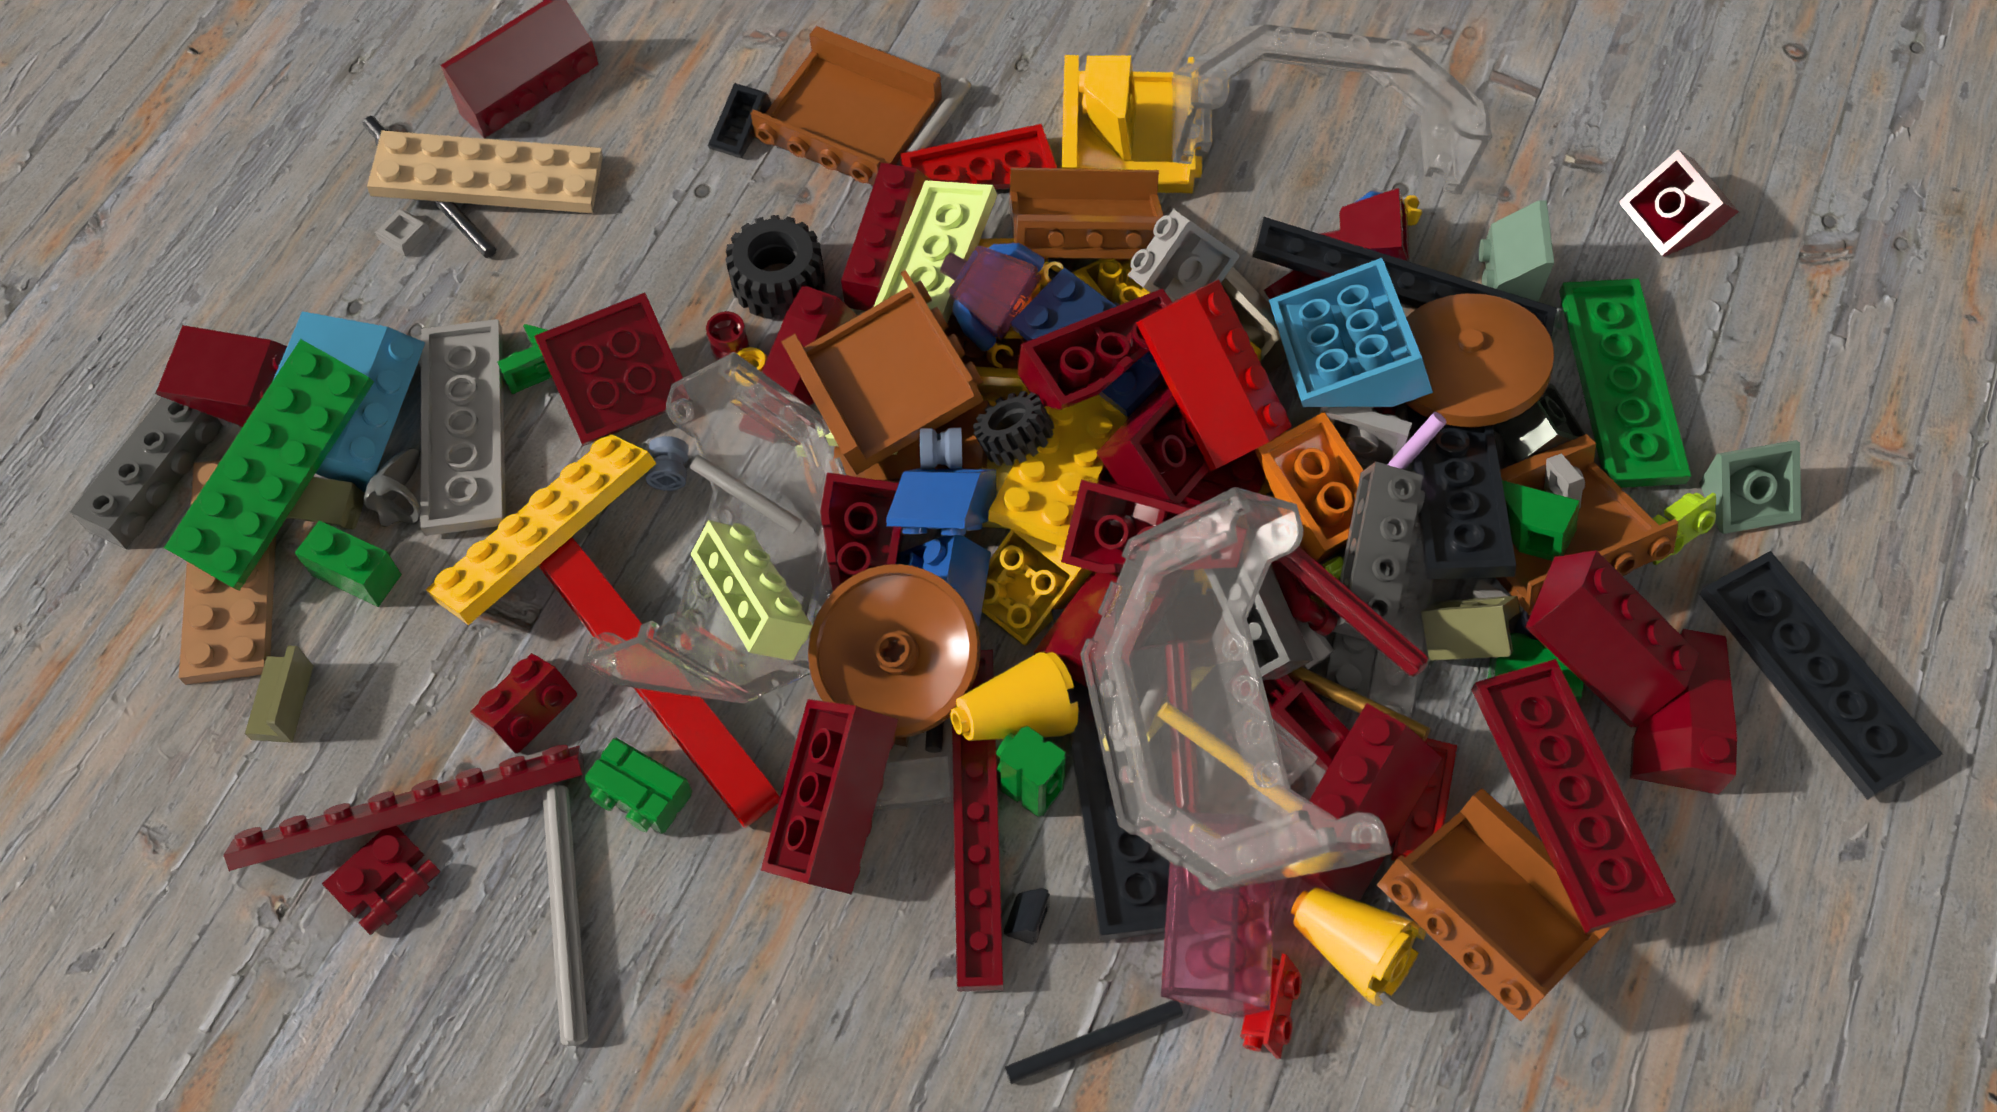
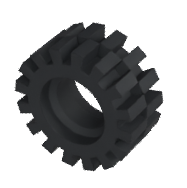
M1020 391L1018 397L1015 393H1010L1007 400L1003 401L1002 397L995 400L997 405L994 407L988 405L984 409L986 414H979L976 418L978 423H975L973 426L974 434L988 459L999 466L1004 462L1007 466L1013 465L1015 459H1018L1019 463L1027 461L1025 456L1028 454L1034 457L1039 453L1037 448H1045L1048 444L1047 438H1052L1054 434L1052 431L1054 424L1040 398L1032 392L1028 395L1026 391Z

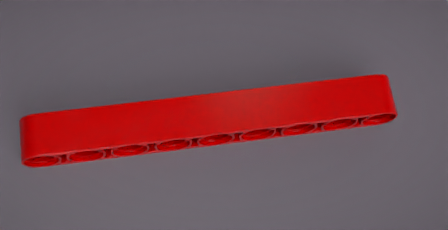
M573 537L568 539L539 564V568L739 823L744 828H747L779 804L780 797L768 779Z

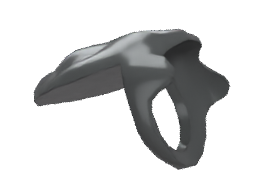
M415 448L402 450L384 462L366 487L364 505L378 513V520L383 527H388L396 522L413 524L420 519L421 510L419 503L413 493L405 487L419 462L421 452ZM398 493L409 500L414 508V512L405 511L393 502Z

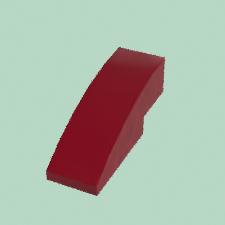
M1246 665L1226 685L1266 726L1310 761L1327 771L1350 731L1302 680L1294 683L1288 675L1280 679L1254 680L1250 669Z

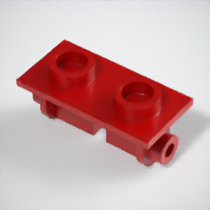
M1282 954L1281 960L1271 956H1262L1261 963L1255 965L1249 996L1252 999L1264 1000L1265 1003L1264 1007L1247 1004L1240 1037L1244 1039L1243 1047L1245 1049L1260 1052L1262 1045H1264L1276 1059H1281L1283 1046L1290 1042L1292 1036L1291 1007L1293 1000L1298 999L1302 986L1301 974L1287 954Z

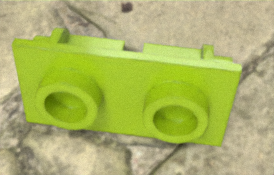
M1687 493L1664 510V516L1679 522L1674 552L1667 557L1677 554L1684 545L1698 535L1707 533L1713 527L1716 521L1715 493H1711L1706 498L1699 493ZM1659 514L1652 518L1658 525L1669 521ZM1664 558V559H1662V560H1659V561H1656V560H1655V561H1653V564H1654V565H1658L1660 562H1662V561L1665 560L1666 558Z

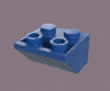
M921 468L904 471L887 515V526L902 527L903 534L928 533V529H941V535L949 536L965 535L966 530H981L982 523L988 522L989 509L996 498V469L934 468L933 470H921Z
M944 535L900 552L897 564L922 568L945 580L963 597L973 613L977 627L980 625L991 556L990 551L962 535Z

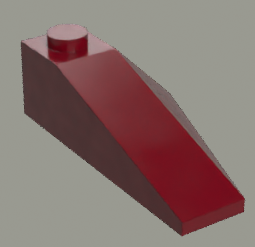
M802 285L784 317L739 425L740 431L776 443L807 415V409L814 403V400L784 348L782 341L796 334L803 347L857 317L858 315L837 296Z
M1162 288L1021 344L1017 374L1028 391L1035 393L1040 398L1042 404L1047 407L1063 410L1097 396L1149 351L1136 322L1167 306L1172 301Z
M827 472L820 515L833 591L847 579L864 570L877 566L897 564L904 534L902 533V527L887 526V515L899 483Z
M1081 479L1061 562L1097 573L1237 566L1248 523L1099 479Z
M1683 629L1680 634L1699 653L1687 688L1637 727L1632 738L1630 778L1719 795L1736 776L1737 728L1727 638L1723 635Z

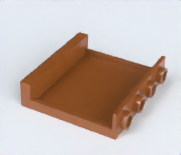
M816 26L809 35L812 51L765 114L754 109L751 112L755 137L765 144H773L790 151L797 157H804L817 162L826 169L836 170L851 176L860 183L874 185L881 162L893 165L898 163L901 159V153H905L941 101V75Z
M1011 168L1009 205L1014 243L1024 245L1043 258L1132 259L1137 251L1148 247L1155 236L1154 226L1156 222L1164 216L1157 195L1159 170Z
M906 270L902 271L901 275L907 288L816 341L803 347L796 334L782 341L784 348L834 439L856 475L920 439V428H933L935 430L984 401L977 388L983 381L971 361L965 365L960 358L966 354L955 334L946 336L944 330L949 328L940 310L938 307L929 309L927 304L932 299L921 280L913 283Z
M1587 434L1500 470L1503 481L1547 492L1544 489L1547 458L1562 453L1573 467L1579 468L1585 480V487L1582 490L1577 530L1564 555L1597 550L1622 576H1625L1636 568L1655 560H1662L1674 552L1679 522L1673 519L1658 525L1594 462L1596 443ZM1513 544L1516 560L1515 577L1495 578L1511 596H1518L1519 605L1530 615L1553 561L1521 553Z
M1483 788L1470 798L1457 815L1407 857L1404 858L1402 855L1398 857L1377 884L1384 893L1520 1022L1613 927L1610 926L1585 934L1543 842Z

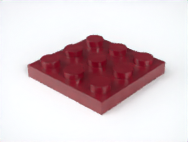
M645 292L534 336L582 446L684 406L693 400Z

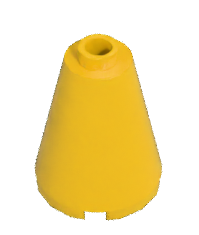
M1046 651L1036 653L957 698L956 708L951 710L952 725L957 734H963L969 741L1004 739L1010 733L1016 735L1021 728L1026 726L1043 737H1057L1072 733L1078 724L1079 712L1078 702L1070 704L1067 692L1068 689L1074 688L1072 678L1057 654L1053 652L1046 653Z
M1318 887L1310 892L1303 891L1295 900L1291 913L1295 915L1294 926L1368 1002L1375 1006L1384 1004L1379 997L1383 991L1390 996L1397 991L1419 954L1418 951L1412 948L1415 938L1418 937L1424 941L1426 932L1414 920Z

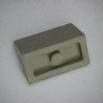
M1518 596L1436 601L1422 610L1421 616L1429 659H1471L1508 657L1513 653V646L1508 621L1520 612Z
M288 645L284 657L267 656L245 731L250 740L293 743L314 666L298 646Z

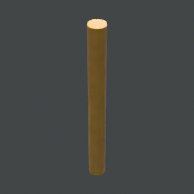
M1300 667L1287 674L1293 682L1296 683L1302 680L1310 690L1358 713H1361L1366 703L1406 724L1424 742L1430 733V727L1304 667Z

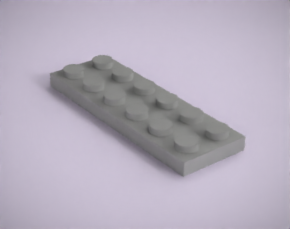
M499 319L421 329V341L425 342L421 353L420 528L424 535L428 536L497 527L506 518L503 374L497 361L503 359L502 326Z

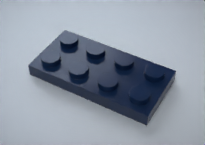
M1063 268L1010 323L1015 332L1027 341H1030L1114 308L1116 305L1066 268ZM1150 350L1098 394L1127 417L1164 381V377Z

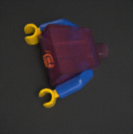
M1020 243L993 244L989 248L977 246L968 260L951 252L946 256L940 268V273L954 280L949 294L954 300L952 311L963 333L981 351H987L988 361L998 368H1003V366L996 361L997 351L1004 349L1011 357H1013V351L1007 345L996 343V338L1003 341L1012 326L1010 322L1021 312L1038 283L1040 282L1043 286H1046L1051 281L1048 276L1049 268L1058 273L1063 269V265L1060 262L1044 263L1042 256Z

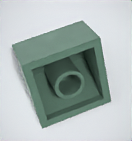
M1538 200L1491 224L1487 238L1481 239L1479 245V261L1485 262L1486 269L1483 272L1482 285L1539 302L1554 265L1547 200Z

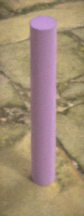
M1434 412L1387 465L1405 470L1447 423L1446 419L1441 414Z

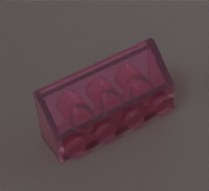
M1187 816L1173 818L1161 997L1232 1018L1270 1010L1277 854L1276 830L1243 818Z

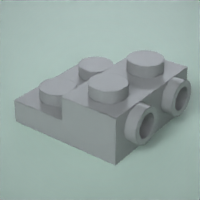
M1173 209L1169 216H1163L1156 222L1154 226L1155 236L1148 247L1134 254L1131 260L1132 270L1128 276L1151 293L1163 288L1171 301L1174 302L1219 279L1222 282L1240 255Z
M1321 407L1319 414L1326 413L1364 470L1374 462L1387 465L1405 445L1412 425L1411 422L1401 420L1395 415L1373 412V407Z

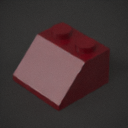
M1680 150L1674 152L1619 201L1625 211L1664 257L1709 238L1739 212L1697 161Z

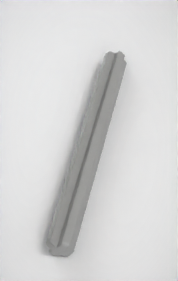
M551 785L543 792V808L560 1042L563 1046H577L588 1040V1025L569 790L566 786Z

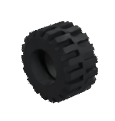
M771 215V219L768 220L760 217L755 219L756 223L752 225L746 223L741 227L742 233L735 232L731 237L732 244L727 245V257L725 259L735 298H738L739 304L743 308L749 307L750 313L755 316L763 313L766 319H773L774 315H780V318L784 319L802 285L823 292L825 271L820 242H818L815 232L809 231L808 225L803 222L796 224L795 218L787 216L783 220L780 219L779 215ZM783 263L789 265L777 271L763 270L773 264Z

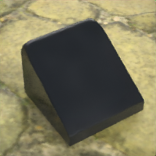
M1038 888L1024 891L1016 896L1004 928L1006 936L1031 945L1037 943L1050 906V893H1048L1047 889Z

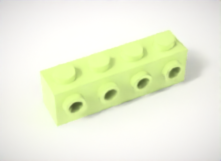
M708 520L691 552V556L748 652L793 661L802 644L806 642L812 628V624L802 610V605L790 592L785 579L779 575L770 561V556L757 541L753 530L739 523L727 525Z

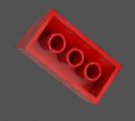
M1219 279L1184 295L1136 322L1210 471L1269 443L1292 427L1286 411L1268 379L1267 372L1262 367L1250 343L1249 336L1244 330L1230 298Z

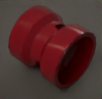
M724 311L713 315L708 320L706 333L713 357L721 364L732 365L736 354L740 350L749 347L743 319L734 312Z

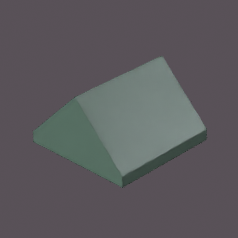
M1799 441L1775 443L1718 453L1699 484L1705 498L1711 493L1716 494L1715 522L1719 532L1726 534L1801 520Z

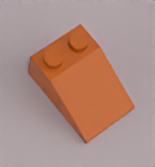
M1323 412L1255 450L1289 533L1294 541L1318 563L1346 548L1360 473L1364 471L1326 413Z

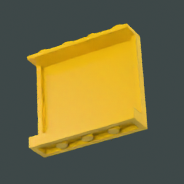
M1065 55L1062 168L1159 170L1157 193H1193L1195 178H1201L1202 156H1195V150H1201L1202 128L1195 127V122H1200L1201 100L1194 99V94L1200 93L1201 76L1200 72H1194V57H1188L1187 72H1133L1137 105L1131 161H1124L1091 130L1089 115H1083V94L1079 93L1078 87L1080 72L1079 55Z

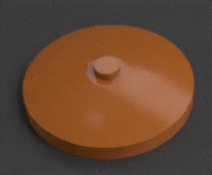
M1457 294L1428 302L1406 317L1422 356L1433 393L1405 403L1424 417L1429 418L1434 412H1437L1446 419L1447 425L1460 427H1479L1501 423L1522 414L1532 407L1544 394L1549 385L1554 362V349L1551 337L1542 322L1534 314L1517 303L1492 295Z
M890 564L873 567L857 573L843 582L830 594L819 610L812 626L808 646L811 678L822 701L854 705L898 719L895 738L918 735L933 729L951 716V710L956 708V699L971 691L980 663V635L977 623L968 604L950 584L939 576L910 565Z

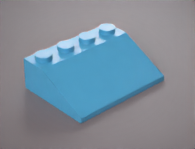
M1383 258L1269 299L1303 407H1394L1433 393L1422 356Z
M302 311L275 377L299 340L302 339L374 381L372 387L315 473L328 479L351 482L365 492L370 479L376 474L425 342L387 326Z

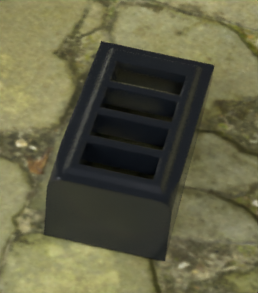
M734 83L708 143L709 149L742 159L755 137L751 112L754 109L765 114L772 104L767 92ZM743 105L753 107L751 111L741 109ZM738 115L748 119L747 122H743L735 118ZM733 126L736 128L743 129L742 134H740L737 132L730 131L729 128ZM724 137L737 140L738 143L736 146L723 143L722 140Z

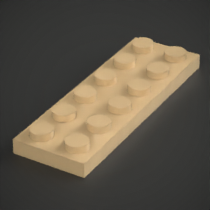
M381 131L367 188L370 196L593 213L603 156L601 148Z

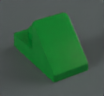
M524 324L523 327L532 347L515 352L509 357L497 361L512 395L552 378L534 337L537 334L548 331L547 329Z

